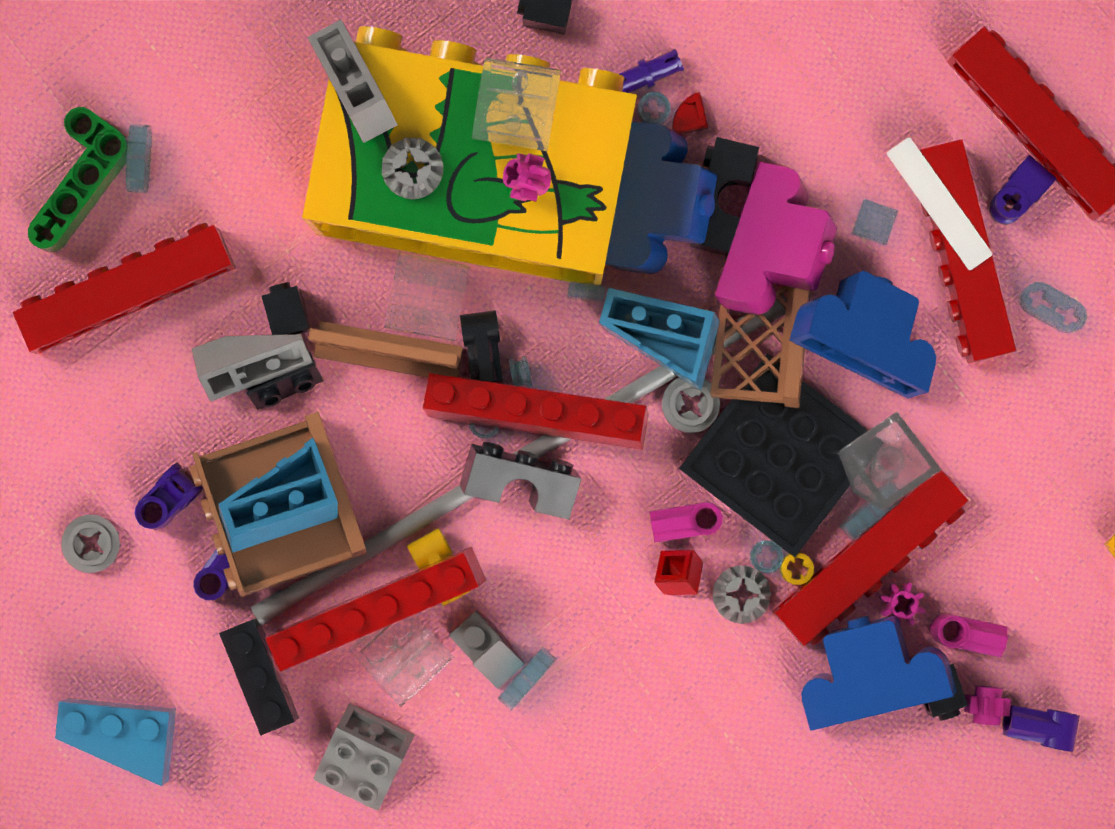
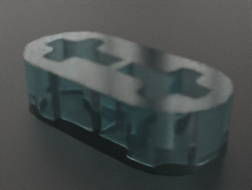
M130 125L126 163L127 192L147 193L152 148V130L150 125Z
M1034 282L1021 291L1019 300L1022 309L1027 314L1060 332H1075L1086 323L1087 311L1079 301L1046 283ZM1041 290L1043 292L1042 299L1051 304L1050 308L1042 304L1035 308L1031 306L1033 299L1029 297V293H1036ZM1056 308L1062 311L1073 308L1075 310L1073 316L1077 318V322L1065 325L1063 323L1065 317L1056 312Z
M890 482L850 514L839 527L850 540H854L898 504L904 496Z
M542 647L497 699L511 711L557 658Z

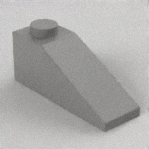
M342 20L308 36L315 53L363 143L397 126L380 89Z
M301 334L225 336L192 348L197 375L210 402L291 373L313 363Z

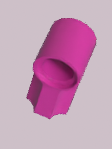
M711 502L649 511L654 543L700 535H711L720 529L723 518L720 509ZM703 508L712 509L717 516L715 524L708 529L699 527L695 521L697 512Z
M951 613L937 615L930 625L932 638L941 645L996 657H1002L1008 639L1007 626L961 617ZM954 621L957 625V634L953 639L946 640L943 636V627L947 622Z

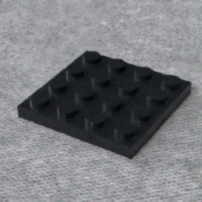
M768 353L765 355L769 361L773 358ZM760 361V363L757 365V367L754 369V371L750 374V376H751L752 374H754L757 370H759V369H760L762 366H764L765 364H764L762 361ZM780 362L774 365L778 372L780 369ZM770 370L754 381L761 392L777 393L778 379ZM802 380L799 408L785 407L784 403L731 399L678 469L787 553L796 557L883 441ZM750 386L744 389L753 391V389Z

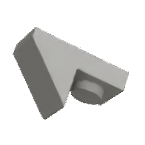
M477 610L449 635L472 660L474 667L497 689L525 665Z

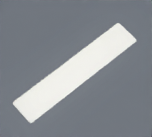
M908 137L889 150L887 156L968 270H972L991 257V250L912 139Z

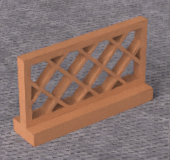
M785 285L778 291L775 290V300L786 311L785 317L774 326L763 314H747L736 323L728 314V309L724 308L720 303V323L716 339L711 397L784 403L785 407L799 408L805 348L789 341L797 312L804 303L810 301L811 291ZM787 292V301L785 302L781 295ZM757 316L768 330L752 342L741 328ZM728 321L732 327L726 331V324ZM784 326L782 337L778 333V330ZM737 332L749 346L732 358L724 349V342ZM774 335L781 343L782 350L769 361L758 349V346ZM754 351L765 365L749 377L737 363ZM724 356L728 360V362L722 366V360ZM780 361V369L778 372L774 365ZM732 367L745 380L735 389L720 388L721 376ZM770 370L778 379L777 393L761 392L754 381ZM750 386L753 389V391L744 389Z
M320 321L319 329L310 328L308 338L316 344L313 356L315 358L426 378L429 377V373L458 377L463 351L462 346Z

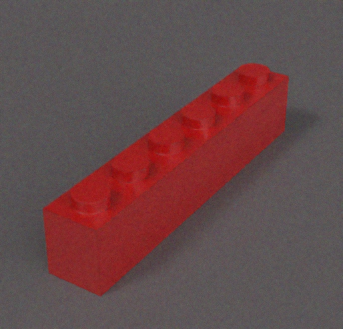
M984 26L946 62L1030 154L1057 178L1055 181L1091 220L1100 217L1115 204V163L1111 164L1103 155L1104 149L1096 139L1091 136L1087 138L1078 128L1080 126L1079 121L1068 110L1062 111L1054 102L1055 96L1052 91L1043 83L1039 85L1029 75L1031 70L1021 58L1017 56L1015 58L1012 57L1004 48L1006 46L1004 39L996 31L991 30L989 32Z
M963 139L920 149L922 155L990 249ZM921 204L925 217L930 216L924 208V206ZM931 218L933 230L929 232L930 241L934 252L939 251L942 265L938 266V272L943 287L948 286L951 300L947 301V307L951 321H957L960 336H956L960 356L966 357L969 364L1017 351L993 257H989L972 270H968Z
M207 223L199 224L190 228L187 231L189 236L175 241L174 237L164 239L154 245L155 250L143 256L141 252L132 253L120 260L122 263L120 266L110 270L107 266L97 268L87 274L88 279L75 285L74 281H68L54 288L55 294L43 299L41 295H37L20 303L22 308L12 313L29 352L40 354L236 269L220 229L215 225L209 227Z
M429 373L423 403V410L431 418L643 450L649 417L647 406L433 373Z
M933 468L813 574L807 583L802 584L779 604L772 613L802 646L808 643L812 646L816 645L829 633L826 627L836 618L839 622L843 621L856 609L853 603L863 594L867 598L870 597L884 584L880 580L890 570L895 574L908 564L911 559L907 555L917 546L922 550L933 542L938 536L935 532L937 528L944 522L951 525L965 513L962 506L969 500L940 468Z
M469 547L281 628L265 639L281 672L482 585L486 578L473 548Z

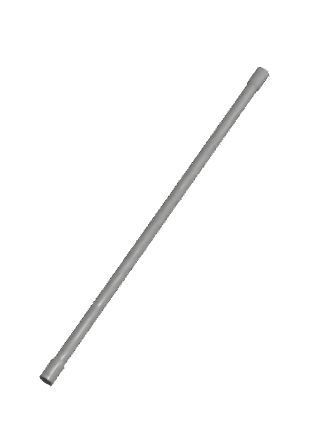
M784 294L781 295V297H782V298L785 300V302H786V301H787V298L785 297V295H784ZM775 300L772 308L763 313V315L771 323L785 315L786 310ZM744 315L743 317L739 318V319L736 320L735 322H736V323L739 322V321H740L742 318H744L746 315ZM755 316L741 329L748 335L765 325ZM730 324L726 326V331L732 327ZM737 332L724 342V348L742 337ZM717 334L711 356L715 354ZM660 365L606 397L605 400L633 403L674 379L677 375ZM543 435L519 450L534 453L541 458L571 439ZM460 485L364 541L367 554L313 572L284 590H279L253 605L251 610L260 625L266 624L289 610L292 605L474 497L464 495Z

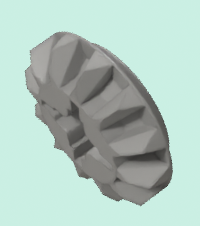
M405 137L403 140L392 144L383 157V179L388 188L402 198H423L432 193L442 179V158L437 149L422 138ZM407 153H411L416 163H429V165L423 166L422 169L417 171L416 184H414L408 172H396V170H400L401 167L407 165Z
M680 377L670 383L662 399V410L668 423L677 430L686 433H696L708 428L717 418L720 409V399L713 398L710 395L711 383L704 379L702 391ZM680 391L684 395L687 394L690 398L699 396L701 393L704 395L697 404L698 412L702 415L701 417L694 414L691 410L686 413L683 412L681 415L678 414L684 405L683 396L679 393Z
M84 515L73 520L66 527L61 541L62 552L66 561L73 568L85 573H95L109 567L115 562L121 548L119 532L110 520L98 515ZM101 532L98 536L97 544L104 552L91 550L82 556L86 543L79 534L93 537Z
M744 565L734 566L725 570L717 578L713 588V601L718 612L725 619L739 624L756 621L767 611L771 599L769 582L764 575L757 569ZM742 579H744L746 590L757 594V597L746 599L743 610H740L738 599L726 595V592L739 590V585Z

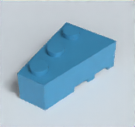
M314 437L307 441L304 447L295 454L277 462L276 467L259 479L256 477L219 503L220 520L232 553L338 518V502Z
M67 698L59 701L55 739L163 786L169 781L176 708Z

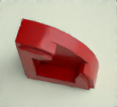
M700 92L687 97L675 112L672 130L681 135L708 129Z

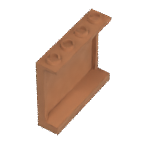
M319 411L306 415V421L245 442L200 457L198 452L192 454L195 465L189 466L193 481L196 487L203 485L207 499L201 500L207 521L214 519L218 533L212 535L219 556L226 554L230 565L229 568L223 569L230 590L237 588L241 597L367 554ZM314 437L338 502V518L232 553L220 520L219 503L256 477L259 479L276 467L277 462L295 454L304 447L307 441Z

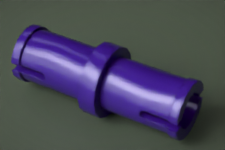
M676 49L647 62L644 59L637 62L638 66L619 73L624 77L622 92L630 93L646 85L649 89L655 86L654 82L679 71H684Z

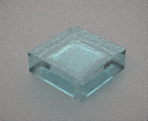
M863 199L851 234L886 246L898 210Z
M571 282L568 287L567 299L603 303L605 287L602 285Z

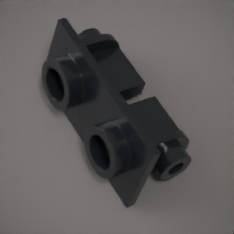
M311 352L309 354L313 361L312 364L247 388V395L257 410L264 407H273L280 403L282 399L295 393L307 392L316 384L324 381L316 368Z

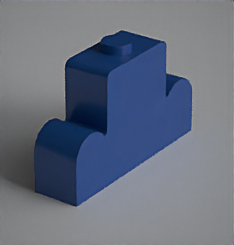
M632 122L605 262L606 265L621 271L655 274L665 266L668 258L667 248L663 244L664 240L702 244L706 239L709 218L715 209L714 192L717 175L700 165L682 163L688 153L687 141L681 134L666 126L642 122Z
M861 271L842 279L836 296L831 294L824 295L804 303L797 312L789 341L907 399L929 392L936 366L935 351L927 341L921 339L910 341L919 305L918 298L893 286L891 280L884 277H876L866 271Z
M862 616L847 621L849 627L831 631L824 637L823 643L832 675L820 673L814 676L803 687L801 696L810 731L950 698L955 695L957 689L949 661L940 649L925 647L919 650L911 659L897 616L870 621L869 616Z

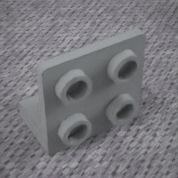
M349 703L334 731L315 773L314 780L374 810H379L415 734Z

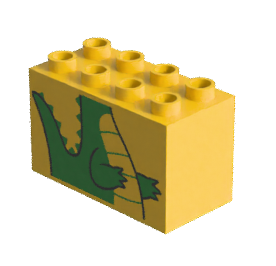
M359 27L354 44L380 89L397 126L363 143L330 79L328 80L302 219L315 234L600 288L637 97L636 94L622 92L624 77L606 70L582 68L580 69L578 84L551 79L549 76L551 64L549 62L519 54L506 55L504 70L481 66L475 62L477 52L475 48L444 40L432 41L430 56L407 52L406 49L401 47L403 36L396 32L377 27ZM405 137L424 139L437 149L442 158V179L437 188L423 198L406 199L396 195L388 188L382 176L383 157L392 144L403 140ZM407 153V165L401 167L400 170H396V172H408L414 184H416L417 171L422 169L423 166L429 165V163H416L411 153ZM518 153L524 155L530 153L543 157L542 167L550 170L551 183L549 189L545 194L538 196L536 202L511 198L512 188L505 186L503 182L505 166L510 160L517 159Z

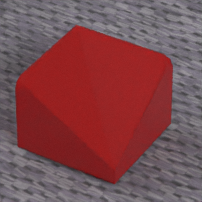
M694 550L661 551L654 583L665 595H697L703 561Z

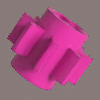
M518 153L517 159H512L507 163L503 172V182L505 186L512 188L511 198L536 202L538 196L547 192L551 183V173L548 168L542 167L543 157L530 153L528 155Z
M909 582L904 584L903 590H898V587L893 583L889 584L891 593L888 597L884 595L879 596V599L886 602V609L882 610L880 614L882 616L891 614L897 616L900 623L901 619H906L910 625H915L913 616L916 612L925 613L923 608L918 607V600L924 594L910 593L912 585ZM898 596L910 600L905 605L907 610L905 613L894 609V606L898 604Z
M975 686V694H965L968 706L964 707V712L973 714V723L1000 725L1001 717L1010 716L1011 699L1002 697L1003 688Z

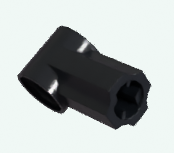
M496 310L460 315L464 347H467L470 379L486 382L503 381L498 348L500 335Z

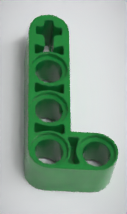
M85 107L71 109L65 116L64 127L66 132L86 147V149L28 227L30 242L46 252H57L66 245L132 154L130 141L121 132ZM82 118H90L92 121L90 130L85 134H77L76 125L78 121ZM112 139H119L121 142L119 152L113 156H107L105 153L107 142ZM90 168H98V180L94 184L85 185L83 181L84 173ZM68 197H76V210L73 213L64 214L62 211L63 201ZM55 215L66 223L62 226L51 217ZM45 228L51 230L50 232L54 235L51 241L45 239V236L41 234Z

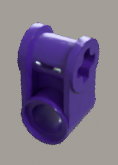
M1028 155L990 202L989 211L991 217L1000 224L1007 225L1015 222L1034 202L1036 203L1057 178L1031 155ZM1010 199L1014 202V205L1007 212L1003 207L1006 201Z
M177 462L158 479L155 486L138 502L135 507V518L144 528L162 529L180 511L184 510L204 488L202 485L196 487L181 471V465ZM174 481L184 489V493L174 484ZM151 503H158L162 508V517L158 522L151 524L145 518V509Z

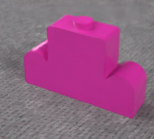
M763 162L758 163L715 293V297L726 309L758 315L767 312L772 308L776 299L775 289L772 286L774 283L815 291L818 289L825 265L830 264L834 255L833 240L837 227L827 211L806 207L809 197L807 188L800 176L791 168Z

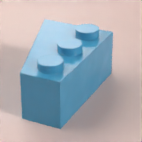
M608 288L599 321L601 326L614 337L702 391L720 323L715 312Z

